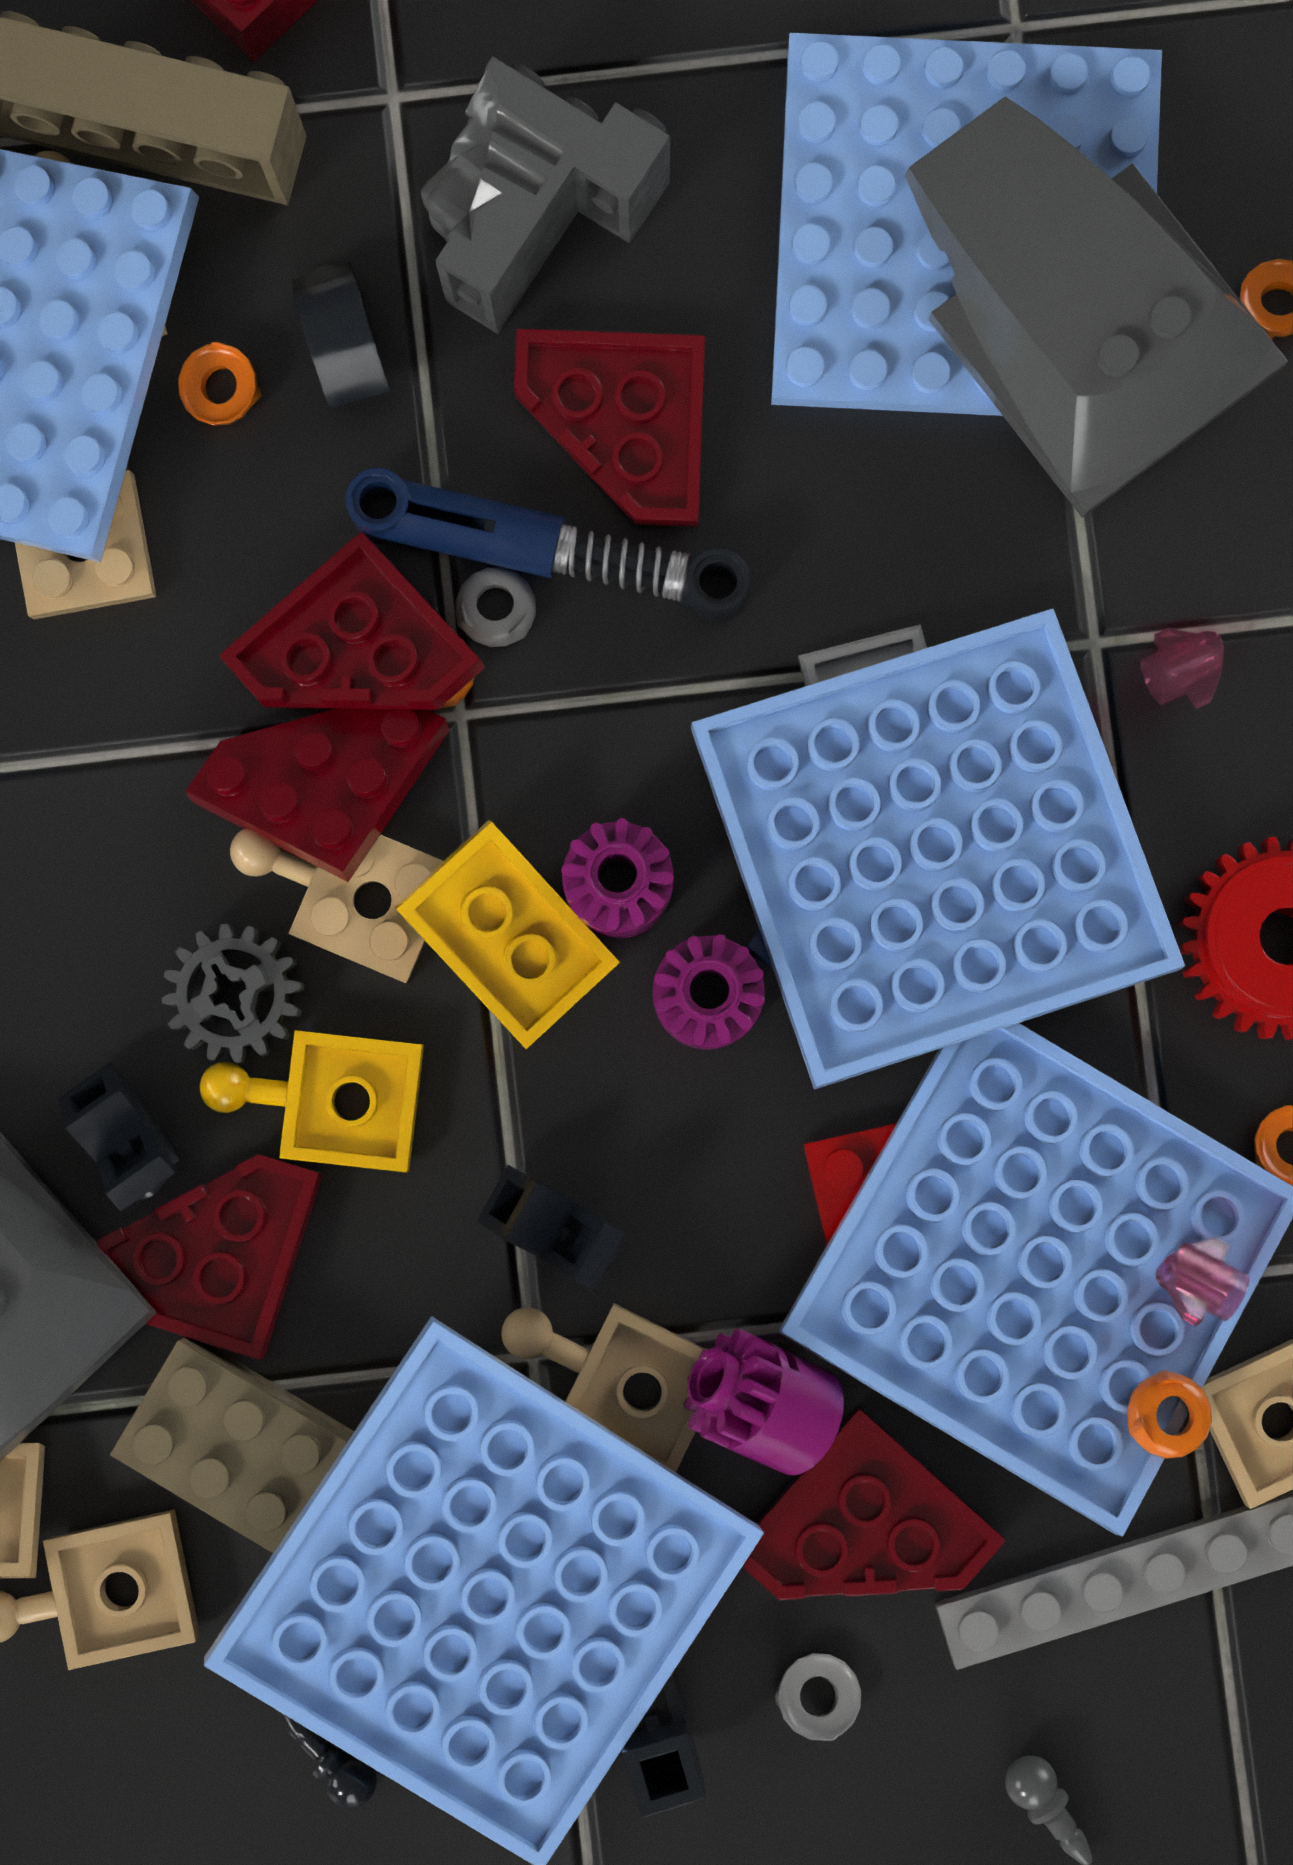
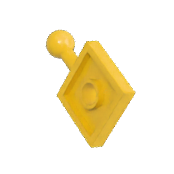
M295 1030L289 1081L249 1078L247 1072L241 1066L232 1062H219L210 1066L204 1072L200 1081V1094L209 1108L221 1113L236 1111L246 1102L285 1107L279 1158L407 1173L410 1171L424 1045ZM355 1082L367 1090L370 1097V1105L364 1116L351 1121L343 1118L337 1112L335 1096L343 1085Z

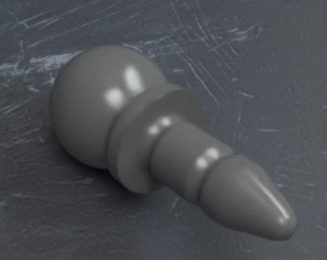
M1033 1755L1022 1756L1016 1759L1009 1766L1005 1776V1787L1010 1799L1019 1807L1028 1810L1027 1816L1033 1824L1044 1823L1054 1838L1060 1840V1846L1065 1853L1082 1865H1090L1092 1863V1854L1086 1836L1081 1829L1076 1828V1822L1065 1808L1069 1796L1063 1788H1057V1776L1052 1766L1041 1757Z

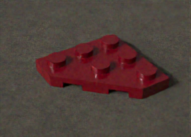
M517 329L514 392L517 400L635 525L698 527L705 335Z
M362 531L219 655L264 707L438 710L485 669L479 657Z
M336 708L221 740L186 789V793L192 803L243 829L257 832L274 845L349 882L450 729L446 718L429 710Z
M257 1154L235 1166L236 1168L171 1200L155 1209V1212L131 1225L119 1228L100 1238L96 1244L109 1256L157 1312L146 1323L147 1325L254 1359L263 1360L267 1353L323 1174Z
M857 1406L839 1427L835 1440L824 1457L813 1468L798 1474L755 1522L760 1526L764 1534L742 1567L778 1600L805 1599V1596L844 1594V1596L898 1594L897 1591L936 1589V1591L963 1590L1006 1540Z

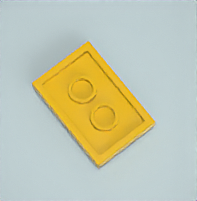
M490 820L394 906L525 1049L532 1045L620 963Z

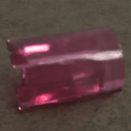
M1171 628L1154 634V644L1159 651L1141 659L1140 662L1144 680L1154 699L1160 705H1164L1187 694L1196 709L1210 703L1223 674L1224 645L1222 638L1213 631H1203L1195 634Z
M1217 1238L1191 1244L1184 1243L1174 1251L1175 1253L1164 1259L1156 1269L1155 1279L1162 1288L1169 1292L1181 1319L1197 1326L1203 1321L1205 1313L1208 1312L1223 1321H1227L1239 1308L1247 1292L1250 1276L1224 1262L1230 1245Z

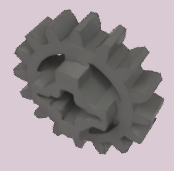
M221 924L219 940L216 941L206 932H197L195 935L199 949L196 952H192L179 947L175 953L184 963L182 970H165L163 976L170 982L177 984L175 993H169L161 997L162 1004L178 1007L179 1014L168 1023L170 1029L180 1030L188 1027L191 1032L187 1036L184 1046L195 1050L204 1042L209 1043L207 1059L219 1061L226 1048H230V1054L235 1063L246 1062L247 1047L252 1046L259 1055L267 1056L271 1052L266 1038L272 1034L287 1040L290 1033L282 1024L284 1017H300L302 1013L301 1009L289 1004L290 995L304 991L303 983L288 980L286 976L287 973L297 966L296 960L292 957L279 960L275 958L280 949L281 942L274 937L265 941L261 946L257 945L259 929L251 926L246 927L241 939H236V933L229 924ZM240 951L250 953L262 963L258 966L253 965L246 970L236 968L226 952ZM202 968L206 974L200 995L193 998L194 982ZM224 975L232 982L246 985L247 989L239 994L242 1012L234 1005L221 1004L220 998L228 992L225 985L227 980ZM274 989L273 1005L264 1020L260 1013L265 993ZM220 1017L226 1018L231 1021L234 1029L238 1030L240 1036H222L211 1031L204 1024L209 1021L213 1022Z

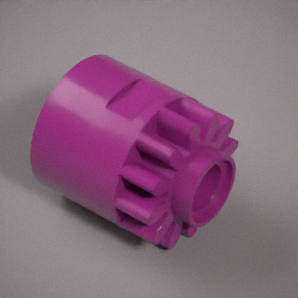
M620 818L617 822L593 823L590 830L586 831L578 839L572 840L570 843L571 848L561 868L563 888L570 908L591 931L610 938H629L644 933L659 922L671 902L674 872L668 848L652 834V829L628 823L625 818ZM615 865H623L630 868L637 876L635 883L624 892L615 893L608 891L600 883L603 873L608 868Z
M724 935L691 936L688 940L669 950L656 971L653 983V1002L657 1017L664 1029L674 1039L684 1045L703 1050L728 1046L743 1037L752 1028L760 1015L765 1002L763 971L750 955L747 947H742L734 941L726 939ZM704 976L718 979L726 990L725 1002L714 1009H705L698 1006L690 995V986L695 980Z
M739 1328L734 1330L731 1338L722 1333L718 1334L715 1348L701 1351L687 1379L688 1397L685 1399L683 1407L694 1412L688 1421L690 1429L699 1432L701 1437L786 1475L802 1474L813 1468L831 1447L841 1424L844 1397L840 1381L834 1373Z

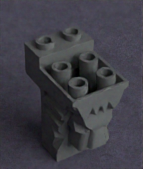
M492 56L485 68V74L467 107L465 114L469 117L468 124L452 144L449 161L427 181L420 192L424 207L428 210L432 227L447 242L435 260L446 302L498 334L577 212L626 242L631 243L670 183V135L665 133V126L649 112L639 108H635L631 112L616 102L604 121L600 123L595 111L583 101L572 96H567L563 100L545 89L542 79L528 67L519 63H513L510 67Z

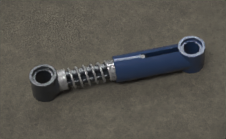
M371 468L360 472L351 480L346 491V507L356 529L359 532L362 531L370 541L376 544L398 542L551 579L556 571L558 574L562 572L565 575L569 570L571 577H575L580 572L586 574L588 581L593 580L597 576L603 579L605 585L614 580L620 583L622 589H625L629 584L635 585L639 593L643 592L645 588L652 589L655 597L662 593L664 599L667 597L669 600L672 598L673 601H681L680 606L691 608L698 617L709 622H725L733 619L743 610L748 598L750 573L746 562L737 553L726 548H711L703 552L693 551L692 555H687L685 552L682 554L681 551L677 553L674 550L671 555L661 553L660 546L655 551L644 549L643 542L638 547L627 545L628 541L626 538L621 543L611 541L609 534L605 536V539L595 538L593 531H590L588 536L578 534L575 526L571 528L570 525H565V517L403 480L396 473L385 468ZM388 494L396 499L394 511L389 516L382 519H373L365 515V507L374 496ZM714 572L723 573L733 580L736 588L728 597L713 599L702 591L700 586L702 579Z

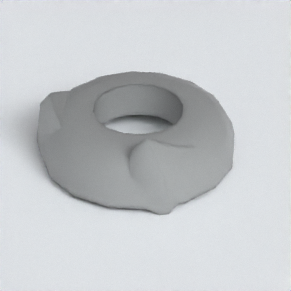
M486 567L473 573L461 585L456 598L458 627L474 642L488 647H505L523 639L531 629L536 616V597L530 584L517 572L504 567ZM492 588H500L507 591L514 600L511 613L506 618L497 621L484 618L477 609L480 596Z
M812 1653L797 1659L785 1670L775 1694V1701L780 1708L783 1719L794 1732L810 1740L833 1741L854 1724L861 1708V1688L856 1674L844 1661L830 1654ZM817 1676L827 1679L835 1691V1701L832 1708L820 1716L807 1713L800 1701V1691L804 1683L810 1678Z

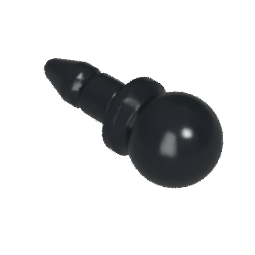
M280 1712L289 1734L295 1740L300 1741V1746L313 1760L319 1762V1767L312 1774L316 1779H325V1789L329 1798L336 1805L348 1809L357 1808L367 1803L373 1796L377 1786L375 1769L341 1748L334 1747L331 1742Z

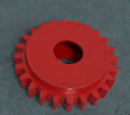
M1276 836L1262 840L1261 854L1259 855L1251 842L1238 846L1239 863L1227 853L1215 859L1217 869L1221 873L1219 876L1209 871L1199 874L1196 879L1206 891L1204 894L1190 893L1185 896L1184 902L1196 911L1194 916L1178 920L1177 927L1191 932V940L1178 945L1182 954H1193L1195 964L1182 971L1184 978L1200 976L1204 983L1195 993L1196 999L1203 1000L1214 996L1218 1001L1212 1013L1214 1018L1221 1019L1233 1012L1237 1015L1234 1022V1030L1237 1032H1246L1256 1022L1258 1023L1257 1030L1260 1039H1272L1277 1026L1280 1025L1285 1040H1292L1293 962L1284 965L1276 963L1269 958L1261 947L1259 937L1261 925L1271 913L1285 915L1293 921V839L1289 840L1284 851H1281L1280 844Z

